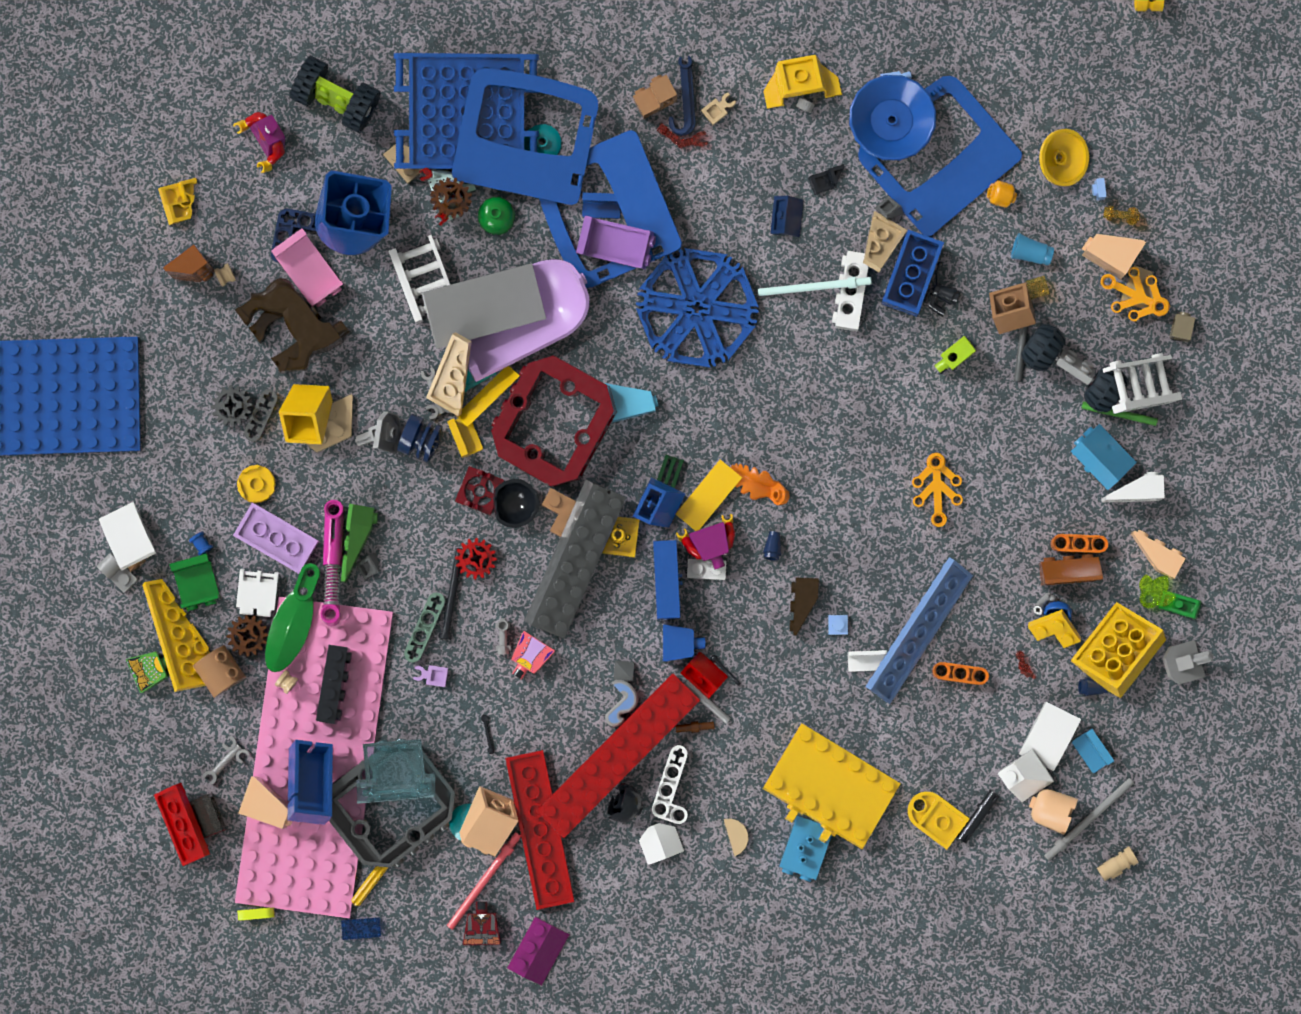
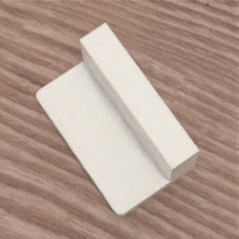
M887 650L848 652V672L876 671L880 662L886 656Z

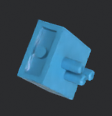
M1098 424L1094 429L1090 427L1083 433L1085 438L1080 436L1074 442L1076 446L1071 452L1085 466L1084 470L1088 473L1091 472L1109 490L1137 462Z
M797 815L779 867L783 868L782 872L793 875L794 872L801 874L800 878L809 882L812 879L816 880L832 835H830L825 843L820 841L819 837L824 830L821 824Z

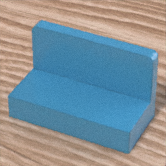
M1089 729L1072 741V744L1092 773L1097 772L1105 765H1109L1114 761L1093 729Z

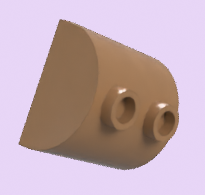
M225 645L215 649L193 665L214 698L246 678Z

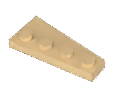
M455 332L450 338L426 398L451 413L460 416L462 414L472 341Z

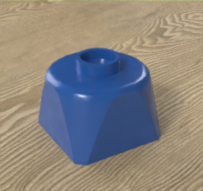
M333 170L328 172L324 179L315 216V229L322 242L330 249L346 255H360L374 248L389 232L391 184L383 179Z

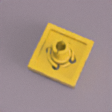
M618 517L612 529L611 537L609 536L602 554L635 558L640 520Z

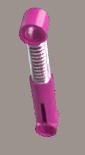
M330 500L324 507L323 566L327 568H325L326 578L324 579L326 584L324 586L325 602L322 605L320 615L326 625L335 626L341 620L339 601H337L339 599L337 597L339 596L337 594L339 591L337 589H339L338 582H340L338 581V576L340 575L338 574L340 572L338 569L342 567L345 511L341 502ZM332 507L340 509L336 515H331L329 511ZM333 522H335V539H332ZM329 611L336 612V616L332 620L326 618V614Z

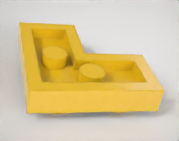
M1063 610L1028 623V628L1037 641L1055 635L1063 648L1081 642V636Z

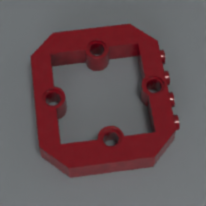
M556 356L530 362L527 366L524 365L519 373L520 379L512 385L509 399H506L501 406L502 412L492 422L491 426L493 428L491 432L498 457L552 487L580 480L617 413L611 388L609 385ZM544 372L561 381L560 390L564 395L575 397L582 393L600 403L588 428L581 429L575 434L574 440L577 448L565 470L545 460V451L541 446L530 444L523 448L508 439L522 413L530 408V398ZM569 382H574L575 389L572 392L567 390ZM519 397H522L524 400L521 407L516 406V400ZM584 434H588L590 437L587 444H583L581 441ZM533 449L538 451L536 459L530 457V452Z

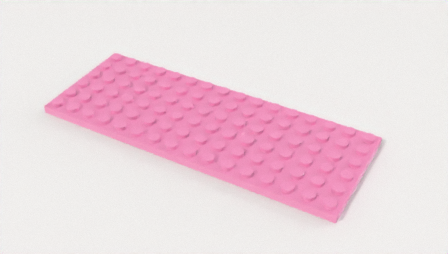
M286 597L278 598L277 611ZM313 601L312 624L301 651L284 670L271 672L268 669L253 776L260 777L287 804L290 802L288 801L289 747L295 740L311 741L312 746L310 749L316 742L333 744L332 784L374 752L393 612L339 605L341 613L340 622L335 626H328L323 622L320 615L324 603ZM329 611L326 614V618L329 620L334 619L336 616L334 611ZM329 644L350 648L349 652H352L351 663H347L346 671H349L347 683L344 682L343 690L346 691L345 699L340 704L342 716L341 720L337 721V724L316 721ZM285 670L292 677L298 678L297 683L288 694L284 693L281 687L275 686L276 681ZM365 769L362 772L364 780L370 779L371 770ZM359 783L338 800L353 821L357 819L364 820L369 784ZM247 817L235 903L350 918L352 909L351 899L354 894L358 858L329 821L325 825L293 821L291 826L289 825L287 828L281 829ZM357 824L355 826V833L362 834L363 824Z

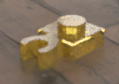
M1045 276L1026 281L1032 300L1050 294Z

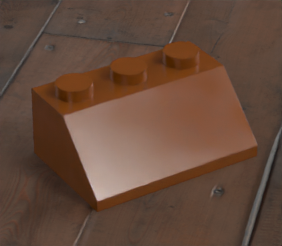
M192 245L163 267L173 279L201 282L202 280L206 282L213 276L212 273L214 272L213 267L195 245Z
M1093 554L1082 555V559H1074V556H1063V560L1055 561V557L1043 558L1044 562L1039 563L1041 586L1094 582L1103 579L1099 557H1094Z

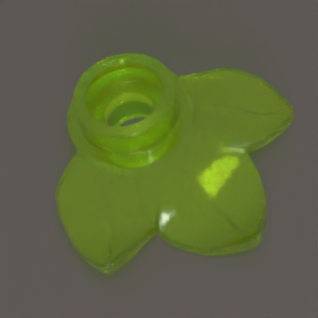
M1147 574L1142 577L1139 583V588L1142 592L1139 600L1143 607L1148 609L1154 608L1156 605L1164 607L1174 601L1176 595L1167 591L1169 587L1168 576H1160L1154 580ZM1152 596L1153 601L1150 603L1146 602V597Z

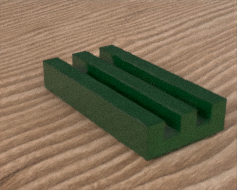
M666 454L657 480L661 482L667 461L671 460L664 484L668 485L674 464L677 462L679 464L671 487L675 488L684 460Z

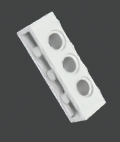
M847 251V255H843L841 267H844V274L839 275V280H846L848 277H852L848 273L850 268H856L859 271V275L856 278L867 277L868 266L863 263L865 253ZM865 285L857 286L855 288L856 293L852 296L845 292L847 287L841 288V292L836 294L835 304H838V310L833 312L832 318L835 328L858 331ZM849 305L852 307L853 312L845 314L842 311V307Z

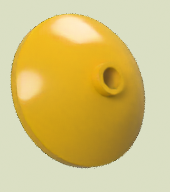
M1059 129L1049 134L1040 150L1039 161L1041 170L1046 179L1054 185L1071 186L1077 183L1084 176L1089 163V150L1083 137L1071 129Z

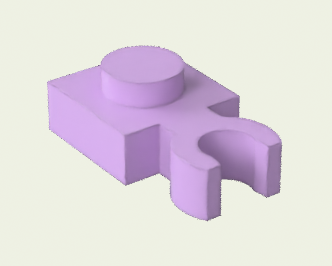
M429 665L428 671H426L421 666L415 667V669L421 670L422 675L420 677H413L414 680L421 681L425 678L427 679V685L446 687L448 668Z

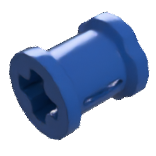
M203 531L189 539V542L193 543L198 550L199 556L213 549V545H210L204 537L205 533Z

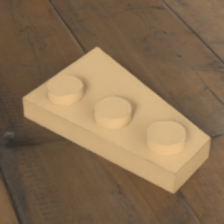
M874 211L863 263L880 272L905 236L907 230Z

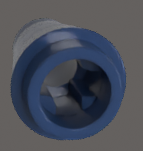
M769 532L763 550L764 559L771 561L779 560V556H781L779 532Z
M1085 677L1080 679L1078 683V692L1080 695H1084V697L1107 693L1106 689L1091 678Z

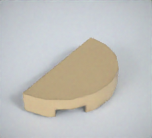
M724 819L734 856H736L746 848L748 832L739 821Z

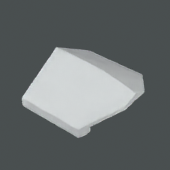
M661 823L648 827L639 840L648 865L684 852L674 826Z

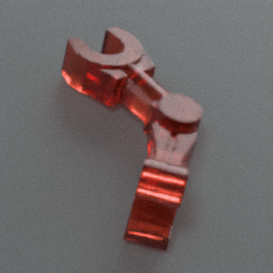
M663 123L656 130L664 137L669 138L680 149L691 145L696 147L708 145V141L701 142L699 139L700 136L706 135L705 131L693 135L692 138L681 139L679 136L674 135Z

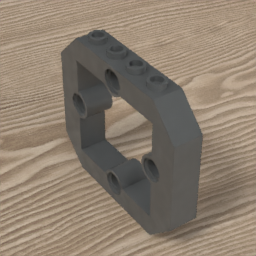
M388 740L332 784V817L329 822L363 865L388 868L394 866L396 868L404 862V856L408 853L411 856L419 850L418 846L422 842L427 844L435 837L433 834L436 831L440 830L442 832L450 826L448 822L452 820L455 792L417 743ZM400 753L415 773L411 779L413 787L419 791L428 790L441 807L417 826L408 827L402 838L379 854L367 839L370 832L369 824L362 819L353 821L338 800L361 782L364 784L373 783L377 778L376 770ZM365 769L372 771L373 775L369 780L362 778V772ZM419 776H425L427 779L423 787H419L416 783V779ZM357 824L365 826L363 834L355 833V826ZM413 830H417L420 834L419 839L416 841H411L409 838V834Z

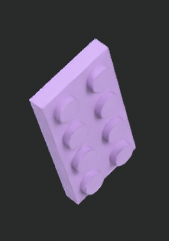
M254 503L250 505L233 534L234 537L300 574L302 567L306 565L319 542Z

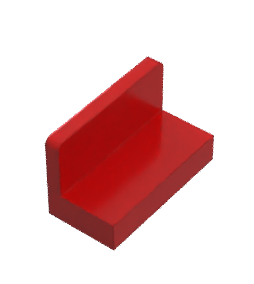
M699 652L680 672L708 699L728 678L702 652Z

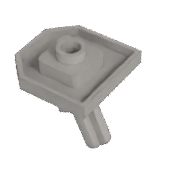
M384 411L377 419V425L368 428V432L356 436L355 442L360 447L374 442L373 448L397 454L401 430L399 416Z
M1195 640L1168 647L1163 657V662L1168 678L1177 684H1183L1204 678L1205 673L1202 664L1212 662L1214 655L1211 651L1198 653Z

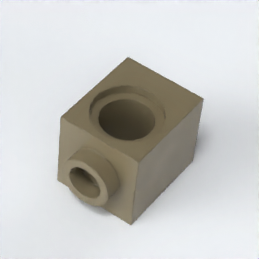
M1186 312L1176 314L1169 338L1189 342L1195 318Z

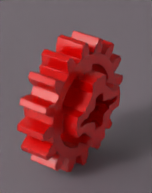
M475 538L473 543L468 539V544L461 543L463 549H457L456 551L460 554V556L455 557V560H459L456 567H462L460 573L466 572V578L473 575V579L476 580L477 575H480L481 579H483V573L489 575V568H495L492 562L497 560V558L492 557L495 550L490 551L492 545H484V539L481 543L478 542V538ZM475 546L483 548L485 552L478 551ZM468 549L469 556L463 559V554ZM473 552L476 556L481 557V559L478 560V565L475 561H471V558L473 557ZM488 558V564L483 569L482 563L484 559ZM466 566L475 567L476 572L467 569Z

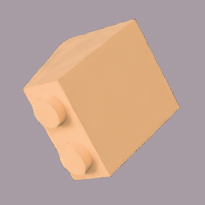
M1096 234L1094 238L1089 237L1084 244L1082 256L1121 280L1146 242L1138 239Z
M251 776L239 814L281 829L287 828L289 825L291 826L293 821H287L288 804L260 777Z
M480 786L459 832L462 843L466 847L476 848L486 855L496 856L518 823L513 800Z

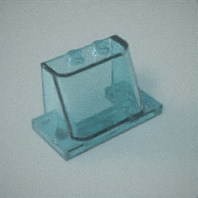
M398 739L392 742L382 740L377 743L363 744L365 779L356 780L357 804L435 797V773L425 774L421 739Z

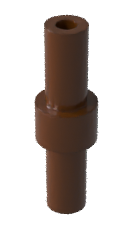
M692 721L691 724L676 725V733L689 731L699 733L700 730L714 729V721L702 723Z

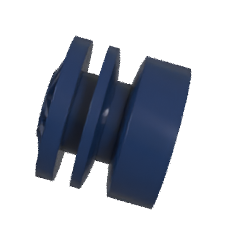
M411 414L402 432L397 451L410 455L415 448L417 449L416 458L420 459L423 452H425L423 461L428 463L438 449L443 426L437 424L434 431H432L434 422L430 421L427 427L424 428V418Z

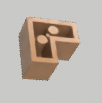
M658 75L651 80L649 88L645 89L643 87L635 91L633 101L643 119L677 102V93L667 75L663 77Z
M550 488L545 497L542 507L558 514L550 532L561 537L576 501Z

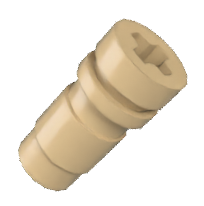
M1130 847L1125 848L1124 852L1120 851L1119 855L1097 867L1104 881L1109 878L1114 879L1122 874L1124 869H1130L1131 865L1135 866L1139 863Z

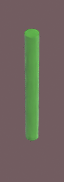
M1084 401L1081 409L1154 426L1157 425L1158 421L1157 418L1132 412L1114 414L1113 409L1109 412H1099L1092 409Z

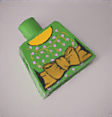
M159 652L126 659L140 693L147 692L169 677L165 658H161Z

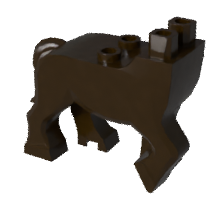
M284 278L274 280L261 293H251V299L235 309L246 326L251 323L255 313L264 311L255 324L249 327L260 344L265 339L268 327L273 322L284 318L289 332L297 342L271 358L281 374L306 371L309 368L313 354L330 351L343 343L342 338L350 333L342 321H339L334 326L330 323L319 321L322 317L313 306L310 308L295 290L293 284Z

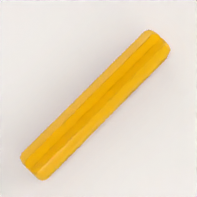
M376 866L354 894L351 902L356 906H360L388 867Z

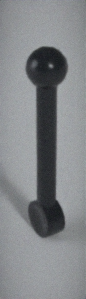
M716 655L710 657V660L715 662L738 686L741 684L721 664Z
M484 714L481 716V721L484 722L489 747L487 751L489 754H493L495 749L492 747L489 733L488 716Z

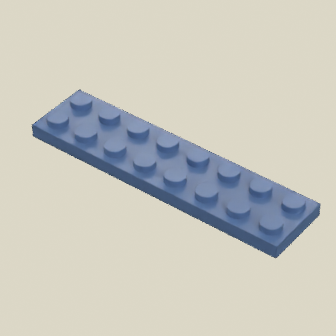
M949 557L943 565L941 571L922 597L921 602L911 614L910 619L866 685V688L889 704L973 577L970 572Z

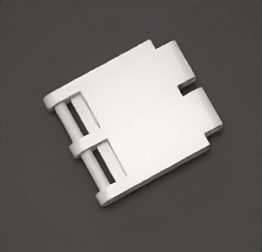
M240 569L236 607H240L239 614L254 615V609H257V616L271 617V610L275 611L279 572L270 574L262 573L259 570L257 572L245 571V569ZM244 575L257 576V578L244 577ZM261 577H272L274 580L262 579Z

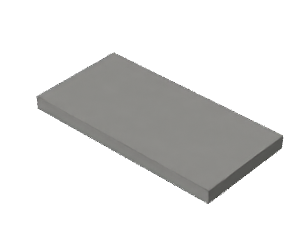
M532 263L421 292L436 349L448 346L450 338L455 332L471 340L546 319Z

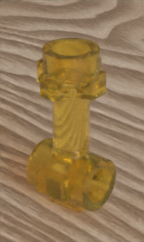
M1114 206L1104 208L1103 218H1107V220H1112V217L1126 219L1127 224L1135 225L1140 218V213L1135 207L1129 208L1127 212L1113 210Z

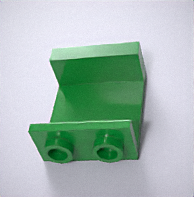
M208 554L169 564L171 571L174 572L182 602L180 605L181 609H187V612L198 609V605L205 603L206 606L217 604L216 600L221 599Z

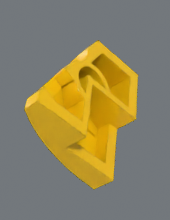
M196 178L158 189L169 225L191 219V207L195 197L193 195L194 184H197Z

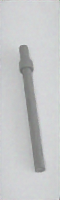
M1128 778L1064 838L1058 839L1054 843L1055 846L1044 857L1050 861L1056 854L1063 852L1067 848V844L1125 793L1134 782Z

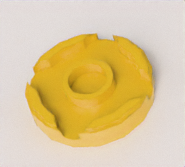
M260 465L249 466L241 472L238 478V491L248 502L262 503L268 500L274 493L276 487L275 477L266 467Z

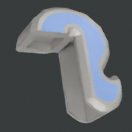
M624 680L611 682L624 696L605 714L607 724L613 727L621 725L624 722L621 714L630 713L638 703V694L635 689Z

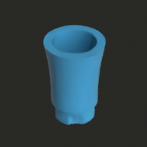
M1018 233L1011 251V259L1049 265L1053 258L1054 248Z

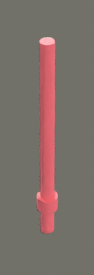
M515 832L508 843L502 846L500 854L447 924L450 929L453 930L505 858L512 854L514 846L521 838L520 834Z

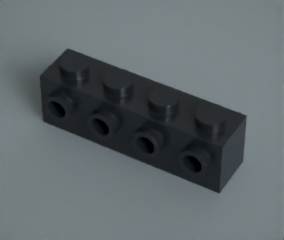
M330 644L328 646L316 721L337 724V721L341 720L342 709H340V704L344 702L346 692L343 690L344 682L347 683L349 671H346L347 663L350 664L352 652H349L350 648Z

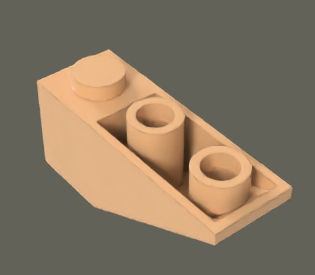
M1138 530V532L1133 531L1131 533L1132 537L1155 571L1170 579H1175L1186 559L1182 557L1183 553L1174 548L1169 550L1165 547V543L1158 539H1155V541L1149 539V535L1141 530Z

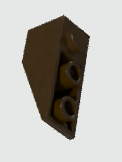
M796 577L795 582H791V593L795 594L794 601L790 602V612H794V620H790L789 632H793V636L798 634L818 599L819 578Z

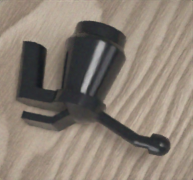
M939 261L936 269V285L933 287V290L927 293L925 302H927L930 293L934 292L928 308L943 317L946 310L935 303L936 297L949 305L956 306L961 291L957 290V288L941 286L939 283V270L943 263Z

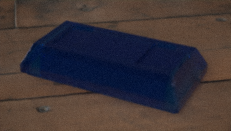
M380 917L341 920L342 940L381 937Z

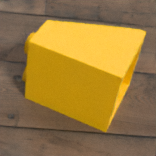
M293 384L279 410L285 442L323 443L333 402L329 386Z

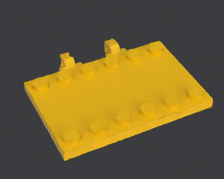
M801 723L762 789L788 804L787 808L790 811L785 819L792 823L799 813L801 815L805 814L821 824L824 830L819 837L820 841L825 843L830 835L835 837L837 834L863 849L901 783Z

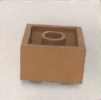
M1026 282L989 293L992 317L999 334L1036 324L1035 313Z

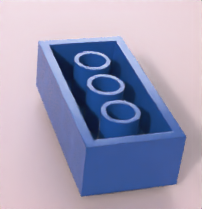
M907 230L881 304L917 317L944 242Z

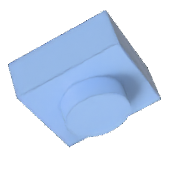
M1104 178L1096 179L1094 184H1092V194L1096 196L1097 200H1104L1107 197Z
M828 615V635H848V615Z

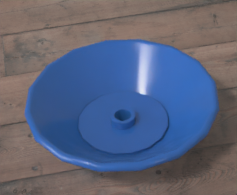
M883 75L868 81L856 93L850 106L849 125L855 141L868 154L882 160L900 161L916 155L929 143L936 128V109L930 94L917 81L903 75ZM890 117H893L895 119V122L890 123L888 119Z

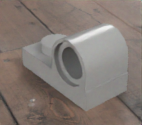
M112 552L97 565V568L107 578L111 579L123 593H126L138 581L128 568L121 571Z

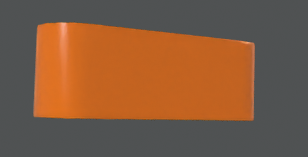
M1058 534L1052 538L1051 547L1056 552L1099 554L1108 548V540L1100 535ZM1057 538H1062L1065 541L1063 548L1056 546L1055 541ZM1076 539L1083 540L1084 547L1082 549L1076 548ZM1097 539L1103 542L1101 550L1094 547V541Z
M939 662L932 668L933 676L939 680L983 685L989 678L987 670L981 667ZM939 665L946 668L944 676H939L936 673V668ZM958 668H962L965 671L963 679H958L955 675ZM977 671H981L984 674V680L981 682L976 681L974 678Z

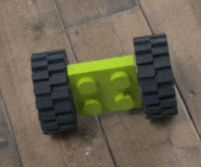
M309 56L294 79L289 97L306 107L314 99H317L323 105L333 107L338 113L344 114L342 125L360 134L367 126L378 105L381 91L363 82L358 86L357 91L353 95V93L325 79L329 68L327 63Z

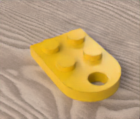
M926 791L916 794L910 800L907 808L911 823L946 850L969 821L967 816L933 792ZM918 799H921L925 804L924 809L921 811H917L914 808V802Z

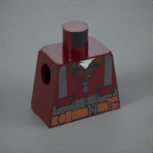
M477 901L476 913H468L463 945H500L501 939L496 913H488L487 901Z

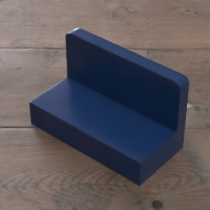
M774 196L770 234L800 237L803 210L802 199L792 196Z

